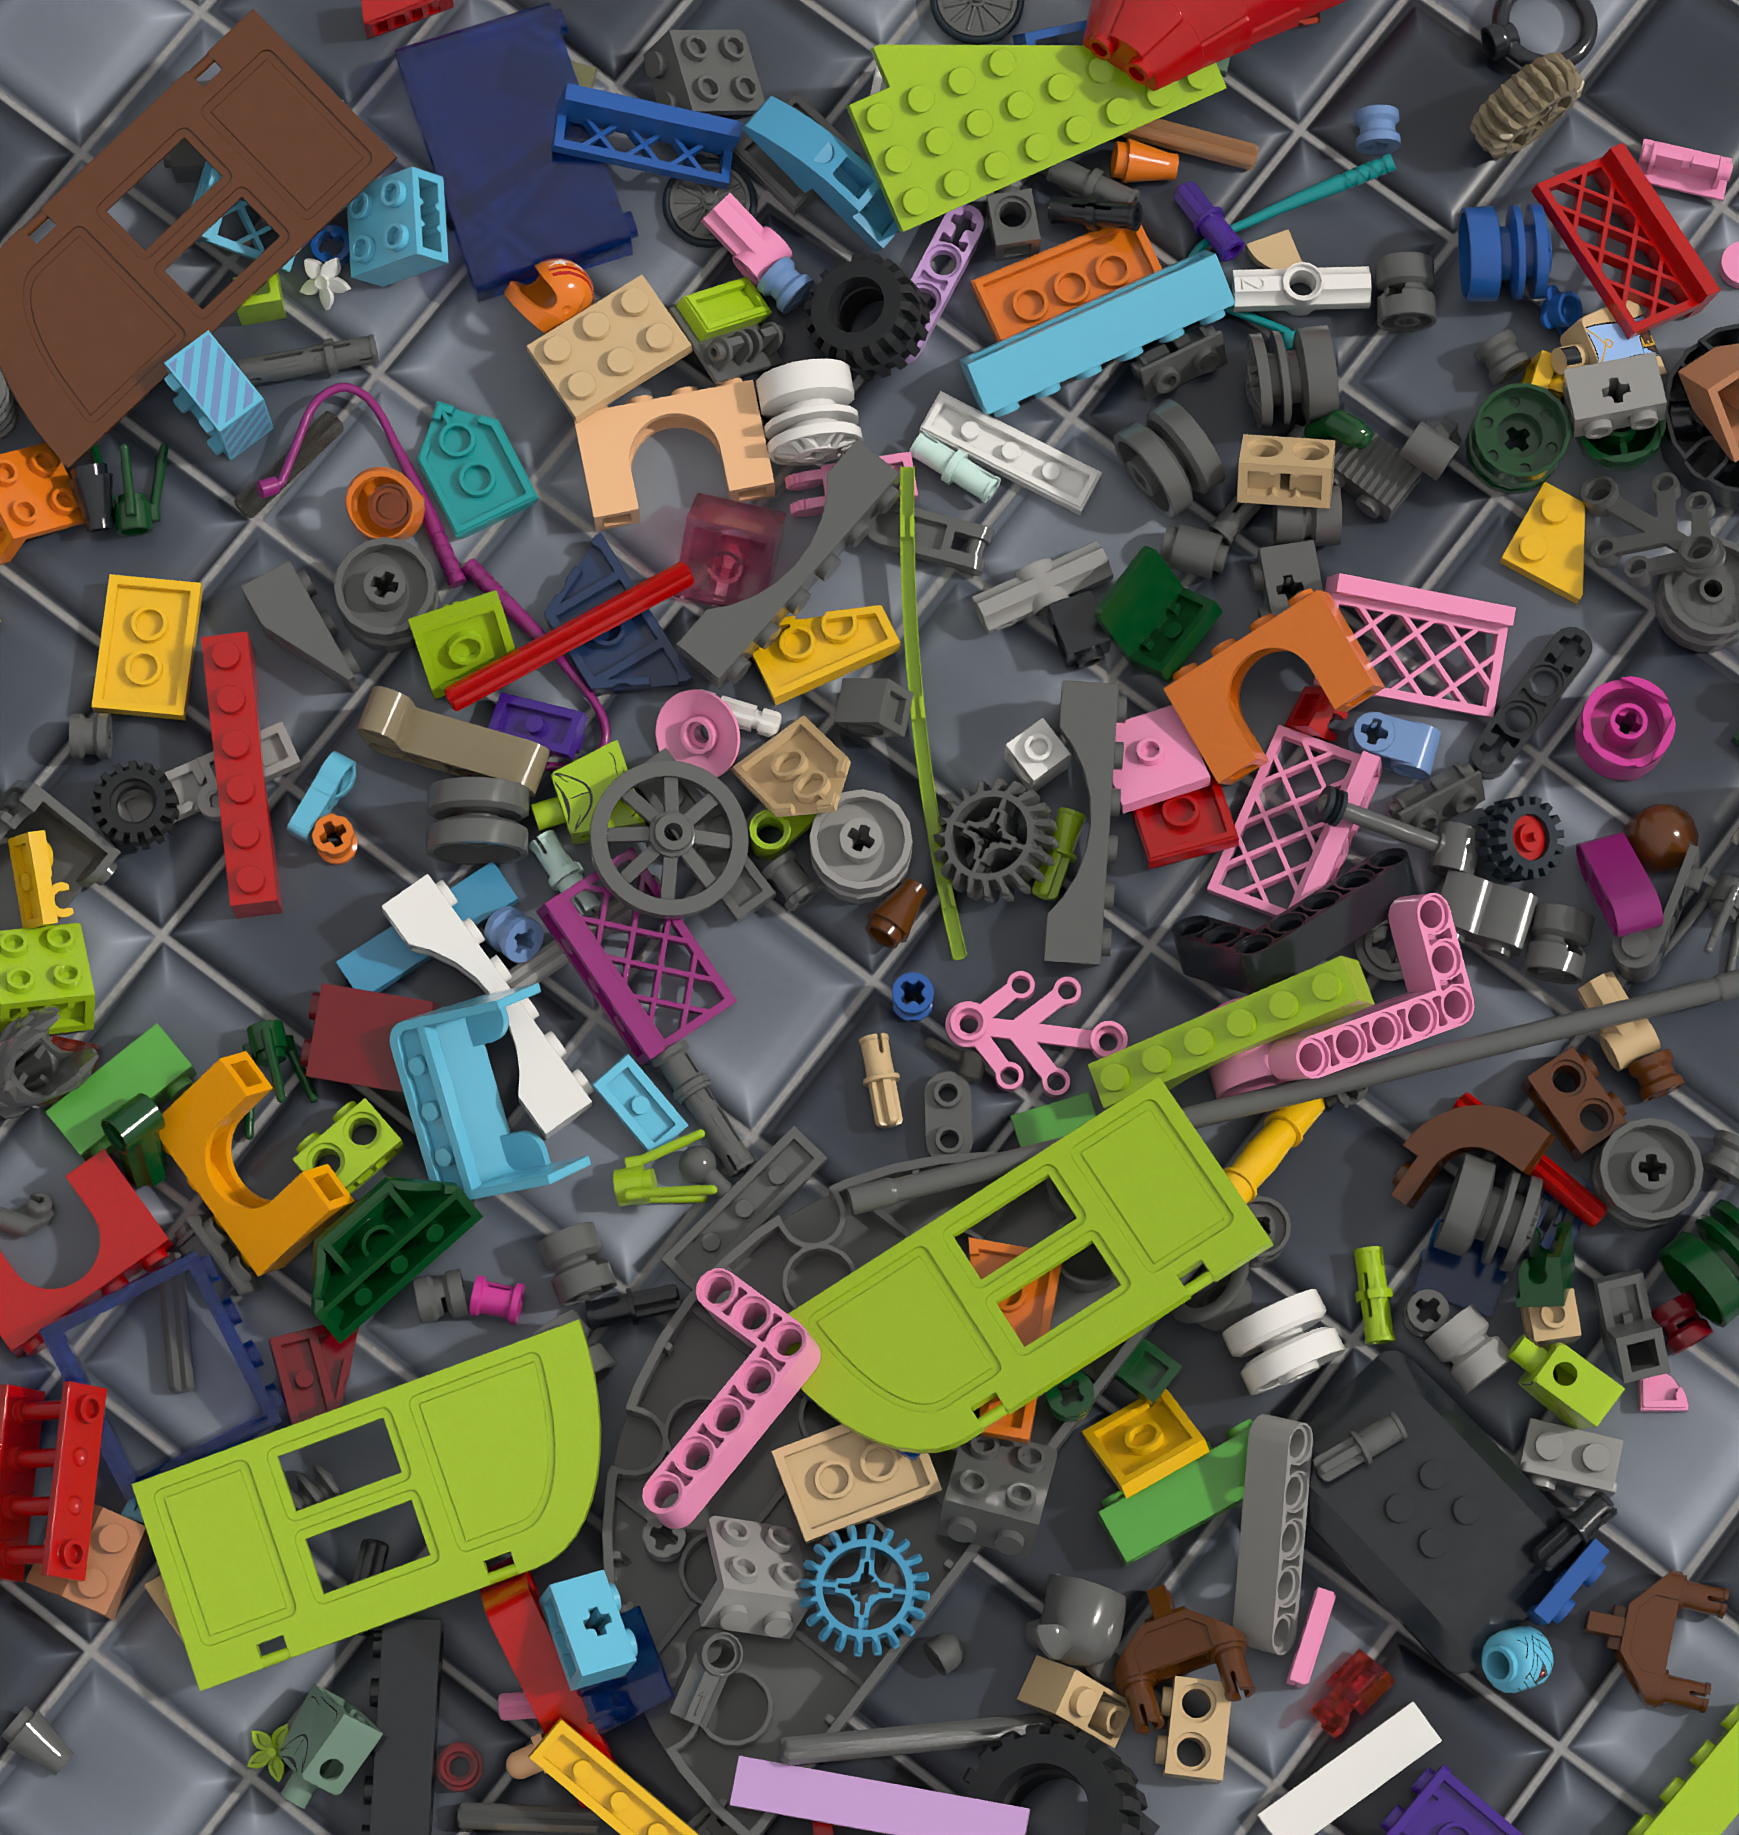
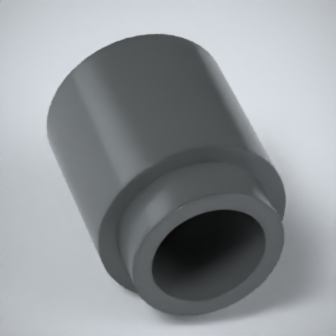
M1181 523L1179 527L1168 525L1162 542L1160 556L1165 562L1169 563V568L1211 580L1214 571L1223 572L1229 546L1222 545L1223 535Z

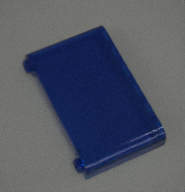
M550 2L394 49L396 61L434 174L442 176L444 180L445 206L478 302L504 295V291L511 281L526 285L533 283L540 274L534 265L547 259L561 258L569 260L584 270L633 255L631 239L638 237L637 227L631 211L624 213L622 211L606 163L551 151L557 101L567 83L579 85L562 37L568 35L561 8L553 10ZM566 121L565 140L584 143L591 138V135L583 125Z

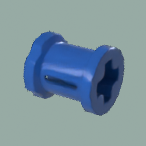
M916 972L905 973L897 978L892 989L893 1011L898 1018L905 1022H920L928 1017L932 1011L934 989L930 980L923 974ZM907 990L910 994H914L919 990L921 992V1004L919 1005L917 1002L911 1001L906 1005L904 1003V991Z

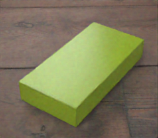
M748 276L683 296L676 305L700 342L764 322L772 313Z

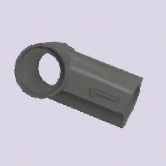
M1446 415L1440 419L1430 418L1426 423L1421 421L1400 451L1399 456L1437 481L1460 448L1458 445L1462 439L1458 434L1459 424Z
M701 1627L692 1632L687 1640V1659L664 1711L706 1728L728 1675L736 1671L742 1662L743 1648L738 1638L731 1633L716 1628ZM719 1639L722 1646L721 1654L717 1660L710 1663L707 1658L708 1647L712 1642Z

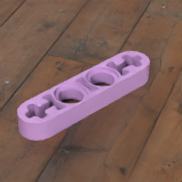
M965 204L945 214L911 278L921 293L930 294L935 299L936 306L929 312L930 323L923 325L928 331L926 341L919 340L917 346L921 350L916 357L910 354L905 359L907 364L915 361L922 353L981 241L984 229L983 216L972 205ZM964 218L971 220L973 232L970 230L963 232L958 248L952 244L956 233V225L953 222L961 224ZM938 255H948L954 259L956 268L948 275L936 274L930 267L933 258Z

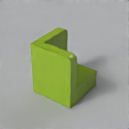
M278 272L237 310L242 326L286 318Z

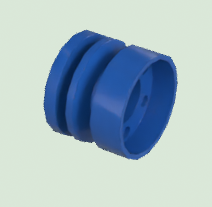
M1542 204L1527 205L1524 223L1519 205H1509L1505 226L1499 225L1494 206L1462 207L1458 225V264L1461 290L1465 302L1497 301L1501 289V280H1507V286L1513 300H1522L1525 281L1531 299L1545 298L1548 277L1552 266V244Z

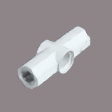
M1299 262L1293 264L1288 269L1233 270L1231 291L1236 303L1233 305V311H1287L1292 315L1304 316L1314 310L1370 308L1371 273L1369 266L1317 268L1311 263ZM1295 283H1304L1311 288L1312 293L1305 296L1297 295L1291 290L1290 286Z

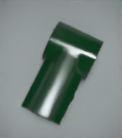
M138 1093L101 1120V1127L109 1142L119 1152L127 1181L136 1188L141 1186L154 1187L166 1179L165 1170L168 1167V1163L158 1133L165 1127V1121L156 1104L147 1095Z

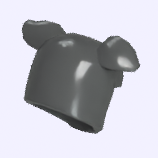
M1049 1573L1041 1618L1026 1623L1028 1644L1032 1648L1041 1649L1049 1659L1062 1664L1086 1668L1097 1681L1114 1683V1670L1121 1657L1115 1652L1119 1647L1123 1632L1126 1598L1110 1588L1081 1578Z

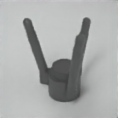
M1724 874L1718 878L1715 887L1708 885L1705 887L1699 901L1675 928L1665 956L1709 905L1708 911L1716 918V921L1709 934L1704 951L1707 954L1712 953L1726 923H1734L1736 919L1725 971L1735 970L1737 958L1739 957V878Z

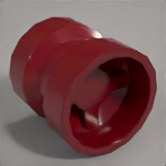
M1690 1291L1673 1298L1651 1312L1652 1318L1662 1327L1667 1336L1665 1344L1672 1356L1686 1350L1714 1332L1707 1319L1700 1318L1696 1312L1697 1302ZM1684 1322L1688 1323L1680 1329L1677 1328V1326L1683 1324Z

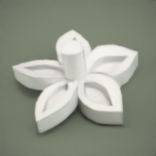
M307 258L304 260L305 271L311 279L304 283L300 292L306 295H313L319 292L320 301L327 311L333 305L334 292L344 293L351 289L345 280L337 277L341 270L339 258H333L324 264L316 259Z

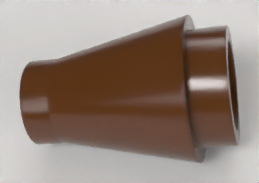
M904 878L900 885L868 914L869 922L865 929L869 936L879 944L891 949L897 948L900 942H906L920 905L927 895L926 889L916 880Z

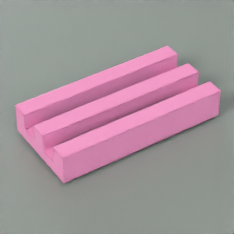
M1320 1587L1314 1592L1286 1684L1301 1689L1309 1684L1335 1601V1592Z

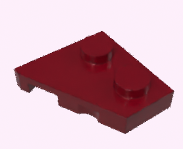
M324 1325L269 1338L268 1343L290 1426L342 1407L359 1328L341 1344Z

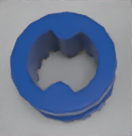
M327 225L311 240L310 246L314 259L324 264L338 257L341 269L345 267L346 263L350 262L349 234L338 225ZM327 238L335 243L343 242L344 247L339 254L332 256L329 251L321 253L319 251L320 245L322 246L323 241H327Z

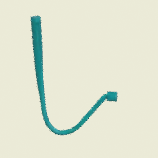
M1388 153L1382 158L1379 157L1364 163V165L1362 164L1342 172L1343 174H1337L1305 188L1230 226L1236 233L1303 205L1361 185L1369 180L1378 178V176L1385 175L1387 172L1397 170L1391 154ZM1204 238L1196 244L1188 257L1209 247L1208 241ZM1233 306L1224 309L1226 313L1269 330L1279 331L1286 350L1292 349L1294 331H1291L1286 326L1251 312H1234Z

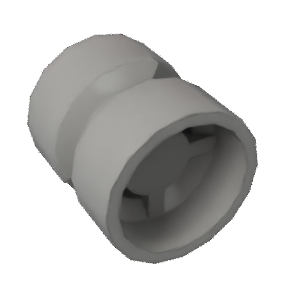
M1473 1304L1466 1307L1425 1340V1343L1441 1362H1452L1453 1367L1450 1374L1466 1394L1473 1391L1512 1360L1507 1356L1509 1352L1508 1347L1498 1336L1488 1337L1486 1333L1489 1324Z

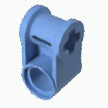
M1371 711L1357 719L1347 738V748L1361 755L1363 751L1381 757L1383 769L1393 771L1406 778L1426 780L1431 776L1441 732L1437 728L1425 723L1406 721L1380 712ZM1367 731L1375 733V745L1367 743Z

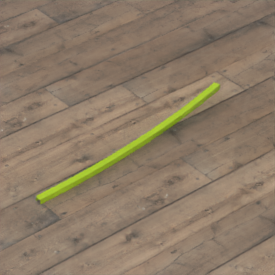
M901 465V591L908 691L913 693L910 708L913 741L926 831L952 958L953 960H961L967 957L951 879L947 880L941 874L940 869L944 864L939 863L934 855L942 846L934 841L933 835L942 832L941 825L938 823L939 812L928 742L919 650L914 533L915 466L914 468H902Z

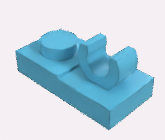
M629 1054L623 1055L590 1084L646 1152L672 1141L689 1126Z

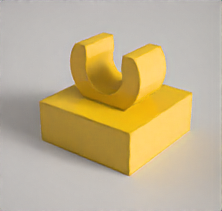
M1542 350L1531 358V363L1525 368L1521 383H1530L1546 388L1559 400L1561 396L1564 397L1562 389L1563 375H1558L1554 372L1551 365V353Z

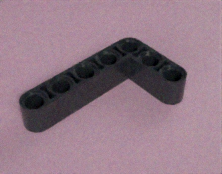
M1389 848L1371 855L1256 930L1212 917L1197 915L1178 921L1173 925L1171 931L1183 974L1250 995L1313 968L1388 919L1389 909L1394 900L1403 896L1419 894L1407 850L1403 848Z

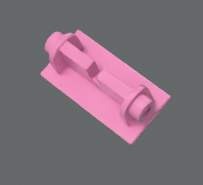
M1644 139L1638 166L1653 186L1723 201L1727 181H1729L1732 173L1733 163H1731L1732 158Z

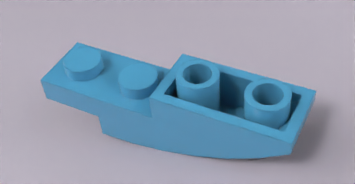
M770 96L742 127V130L804 193L813 189L875 253L882 250L899 231L872 167L841 140L808 116L783 101Z

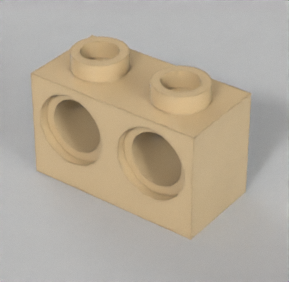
M1243 434L1238 464L1237 502L1330 509L1334 478L1335 440Z
M1175 1676L1172 1680V1687L1163 1686L1160 1713L1163 1716H1168L1166 1735H1157L1154 1764L1163 1765L1162 1776L1212 1783L1223 1781L1231 1701L1226 1700L1221 1681ZM1189 1692L1201 1693L1208 1702L1207 1714L1201 1718L1188 1716L1182 1707V1699L1185 1694ZM1185 1740H1192L1198 1743L1203 1751L1202 1762L1194 1767L1182 1764L1177 1757L1179 1743Z

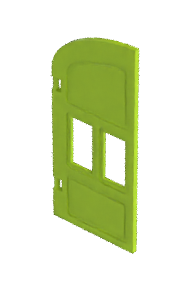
M1158 1076L788 1313V1315L802 1324L819 1345L821 1351L819 1365L800 1389L823 1411L843 1426L882 1446L903 1452L920 1454L939 1453L954 1449L972 1440L994 1422L1008 1413H1014L1191 1299L1190 1296L1214 1281H1219L1273 1246V1243ZM1050 1177L1076 1216V1219L981 1279L955 1240V1237ZM1094 1243L1121 1285L1024 1347L997 1304ZM1204 1264L1208 1271L1183 1286L1179 1279ZM796 1342L788 1347L785 1356L795 1354L800 1349L802 1342ZM998 1396L1002 1403L977 1419L973 1411Z
M578 1319L131 1484L199 1690H208L282 1661L295 1658L483 1589L497 1582L532 1571L553 1561L563 1553L575 1539L586 1520L595 1493L601 1455V1420L598 1390L590 1350L581 1320ZM384 1418L402 1472L297 1511L279 1457ZM412 1501L430 1555L324 1594L306 1539ZM511 1552L514 1564L488 1572L485 1561ZM284 1636L287 1647L263 1656L261 1655L258 1645Z

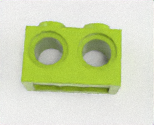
M364 1098L358 1104L351 1101L343 1106L332 1118L335 1124L320 1135L318 1132H314L305 1138L296 1148L299 1154L293 1158V1161L297 1168L304 1172L316 1168L318 1161L324 1156H337L340 1158V1167L335 1174L351 1195L406 1148L401 1138L368 1100ZM371 1125L377 1129L376 1137L370 1144L357 1145L352 1141L353 1132L359 1126Z

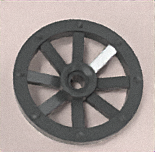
M652 761L631 768L620 775L608 786L594 809L589 826L590 856L594 869L603 885L625 906L655 918H685L714 906L730 891L739 878L748 853L747 823L734 794L712 773L682 761ZM663 780L664 812L661 814L633 789L647 782ZM678 781L692 785L706 794L703 799L684 815L679 813ZM621 799L650 826L608 828V822L612 810ZM718 806L726 821L729 835L696 830L693 825ZM674 829L679 835V840L671 841L667 839L664 830ZM646 842L647 848L619 873L611 859L608 843ZM692 845L729 851L727 863L718 879L715 878ZM656 859L662 861L660 898L647 895L630 885ZM682 859L705 890L691 897L675 899L678 860Z

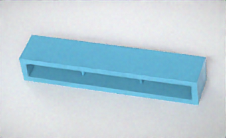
M1203 250L959 359V363L978 409L987 415L993 413L995 417H1000L1017 410L1020 407L1018 401L1031 395H1035L1036 399L1054 394L1061 389L1059 383L1076 376L1077 380H1083L1102 371L1101 364L1116 357L1118 362L1132 359L1144 352L1143 345L1158 339L1159 343H1166L1177 339L1185 333L1183 327L1199 321L1200 325H1206L1215 322L1226 315L1224 309L1236 303L1217 255Z

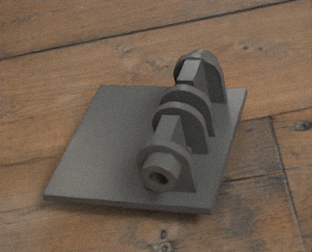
M675 306L668 310L691 343L693 351L715 384L783 363L776 352L786 339V331L781 325L768 322L760 327L759 324H755L700 342L678 308Z

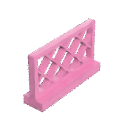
M1341 573L1327 577L1325 592L1330 593L1338 608L1339 606L1355 608L1365 623L1363 627L1353 633L1356 639L1369 630L1384 651L1370 661L1372 666L1374 667L1388 657L1402 678L1391 687L1384 688L1373 695L1374 697L1484 718L1494 717L1508 627L1513 626L1516 607ZM1367 611L1381 614L1372 620ZM1389 615L1399 617L1409 632L1408 635L1392 646L1389 645L1376 624ZM1411 619L1424 623L1416 628ZM1432 624L1442 625L1453 640L1451 644L1435 655L1420 634ZM1455 628L1468 631L1460 636ZM1477 632L1494 635L1491 655L1478 663L1464 641ZM1411 639H1414L1427 658V661L1408 673L1395 654V651ZM1457 647L1471 669L1455 681H1452L1438 660ZM1489 664L1488 674L1486 675L1482 668ZM1430 666L1433 667L1446 686L1434 696L1423 695L1413 680L1414 677ZM1474 674H1476L1485 688L1482 706L1468 704L1457 689V686ZM1315 677L1313 685L1321 686ZM1406 684L1411 692L1398 689ZM1450 692L1455 701L1442 699V697Z
M1278 725L1266 752L1269 762L1259 768L1235 823L1242 855L1233 858L1238 846L1223 851L1207 887L1208 893L1274 918L1287 909L1269 903L1264 889L1289 879L1295 892L1289 905L1290 908L1337 878L1360 826L1341 820L1335 827L1324 822L1308 827L1300 807L1317 800L1326 787L1318 765L1337 759L1351 765L1345 778L1330 784V786L1346 791L1349 803L1367 809L1383 774L1381 757L1363 751L1361 755ZM1284 741L1302 746L1308 760L1283 770L1278 754ZM1311 750L1321 753V755L1313 757ZM1275 764L1278 773L1269 776ZM1312 768L1321 788L1295 798L1287 778ZM1282 781L1291 801L1265 811L1260 800L1263 789ZM1257 805L1260 814L1251 817ZM1294 809L1303 830L1278 840L1269 819ZM1264 822L1273 842L1247 852L1242 841L1245 830ZM1321 832L1317 843H1315L1312 835ZM1307 838L1313 851L1309 861L1290 869L1282 848ZM1277 851L1285 871L1260 881L1251 861ZM1245 863L1247 864L1254 884L1238 891L1222 885L1228 870ZM1303 873L1299 885H1297L1294 877ZM1259 892L1262 900L1250 895Z

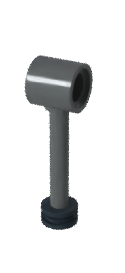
M1330 785L1323 789L1315 807L1314 817L1316 821L1328 823V825L1335 827L1341 820L1429 851L1430 861L1428 870L1438 876L1446 878L1448 869L1471 875L1475 874L1479 859L1476 848L1482 847L1483 843L1482 840H1475V832L1481 831L1475 827L1458 822L1444 821L1439 823L1437 833L1434 834L1349 803L1346 791L1339 790L1338 788L1335 789V787Z

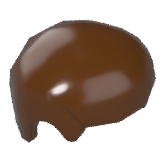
M1654 804L1645 807L1631 818L1623 830L1648 875L1675 872L1680 869L1690 844L1697 846L1699 839L1694 819L1686 810L1672 804Z

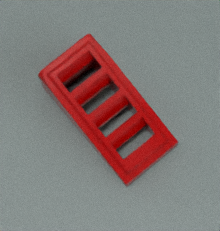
M361 0L367 39L386 34L454 8L453 0Z

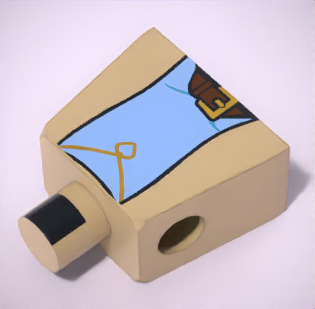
M1627 300L1626 307L1634 320L1638 322L1645 319L1639 304ZM1607 307L1586 315L1575 322L1561 335L1560 343L1562 347L1553 349L1551 353V365L1558 375H1563L1564 369L1651 352L1656 354L1661 378L1667 374L1650 330L1628 339Z

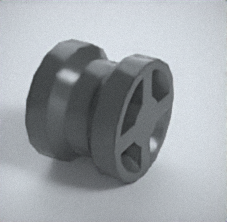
M1511 329L1491 337L1474 352V357L1478 363L1485 364L1488 368V378L1494 386L1512 379L1531 363V358L1527 352L1520 351L1517 347V337Z
M72 713L69 722L71 758L82 759L85 755H96L99 759H110L113 746V729L110 713H99L95 718H86L82 713Z
M1718 1130L1712 1139L1715 1146L1710 1153L1705 1154L1702 1158L1703 1168L1717 1179L1734 1186H1739V1136L1729 1131Z

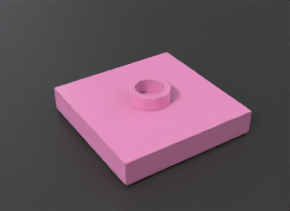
M1173 705L1127 719L1125 723H1116L1115 742H1124L1122 770L1113 769L1112 788L1121 789L1120 808L1123 814L1210 786V775L1201 754Z

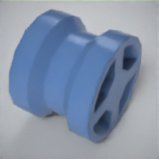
M1370 105L1362 107L1354 113L1355 125L1360 128V135L1356 138V149L1358 152L1367 155H1382L1392 153L1401 147V137L1395 128V125L1400 121L1399 110L1396 107L1390 105Z
M785 256L774 263L763 275L758 283L757 290L763 296H771L776 301L777 309L783 314H787L806 298L814 284V280L807 274H800L795 269V262L788 256Z
M506 906L496 910L489 917L485 925L484 936L486 943L491 948L502 952L511 961L521 963L530 960L538 953L543 943L544 932L542 926L536 920L525 916L517 908Z

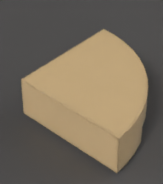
M1289 229L1246 244L1245 250L1254 264L1264 269H1288L1293 264L1302 262Z

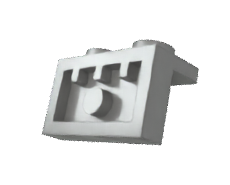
M1530 1418L1526 1427L1518 1468L1539 1490L1554 1492L1556 1486L1573 1489V1496L1584 1501L1591 1497L1595 1491H1601L1610 1498L1616 1493L1618 1485L1615 1483L1624 1440Z

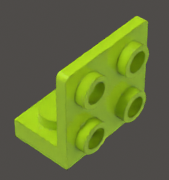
M69 923L32 929L21 928L0 931V1033L18 1017L23 1018L33 1010H40L48 1006H55L60 1009L57 1013L60 1015V1018L48 1029L49 1034L94 1030L95 991L81 924Z

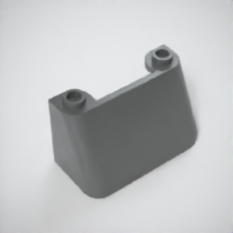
M18 780L0 797V931L22 928L8 839L26 832L45 830L46 840L53 851L52 884L58 882L69 884L70 890L56 893L54 897L55 904L61 909L68 908L83 887H90L94 883H97L99 886L103 885L115 872L117 864L114 860L121 853L35 782Z

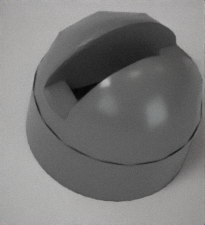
M938 1634L923 1644V1649L929 1661L943 1676L956 1669L963 1660L965 1652L963 1643L954 1634Z

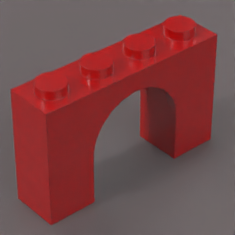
M105 1149L65 1176L95 1218L99 1228L100 1248L98 1256L85 1276L63 1288H39L25 1282L0 1249V1336L11 1352L18 1358L25 1353L28 1357H31L41 1352L52 1342L50 1335L63 1326L71 1329L90 1316L91 1311L89 1308L104 1297L107 1301H110L121 1295L130 1287L131 1284L128 1281L130 1278L143 1269L146 1273L157 1269L163 1260L170 1257L167 1252L175 1247Z

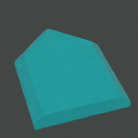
M437 401L424 443L422 442L416 461L456 539L467 538L536 503L539 497L499 420L485 415L478 416L455 409V406Z

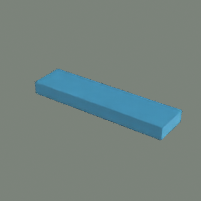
M493 861L450 888L458 903L452 906L462 922L469 917L478 929L487 923L489 917L496 910L506 906L513 907L519 903L518 897ZM391 926L336 963L352 988L380 993L433 957L410 951L393 926Z

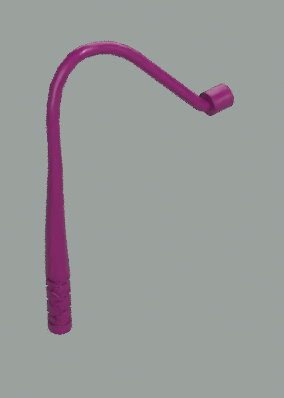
M337 383L322 390L309 403L302 416L278 479L273 476L256 482V489L260 498L263 499L280 494V488L286 484L311 418L320 404L328 397L339 392L354 394L364 400L374 412L403 475L424 496L426 508L423 525L449 587L456 588L463 585L467 580L462 569L459 567L460 564L457 557L454 556L453 548L449 544L445 530L422 482L381 406L371 394L361 387L350 383Z
M475 558L465 563L462 567V572L484 594L497 590L504 614L532 640L546 634L507 591L503 590V587L494 580L491 574L485 571V568ZM566 656L558 657L554 661L586 697L600 722L601 739L597 749L609 744V720L602 705ZM547 762L544 771H556L572 762Z

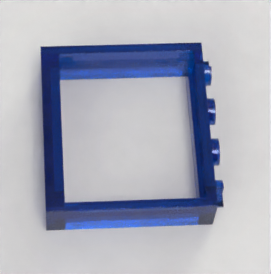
M196 1248L41 1326L39 1329L64 1381L92 1385L65 1332L189 1269L262 1412L139 1475L105 1411L100 1451L126 1502L135 1497L131 1484L234 1447L282 1422L279 1410L286 1407L284 1400L274 1381L265 1385L257 1369L265 1364L254 1341L251 1339L245 1343L243 1342L236 1328V1325L242 1323L243 1320L231 1297L224 1300L221 1299L214 1285L215 1282L221 1280V1277L210 1255L207 1254L200 1257Z

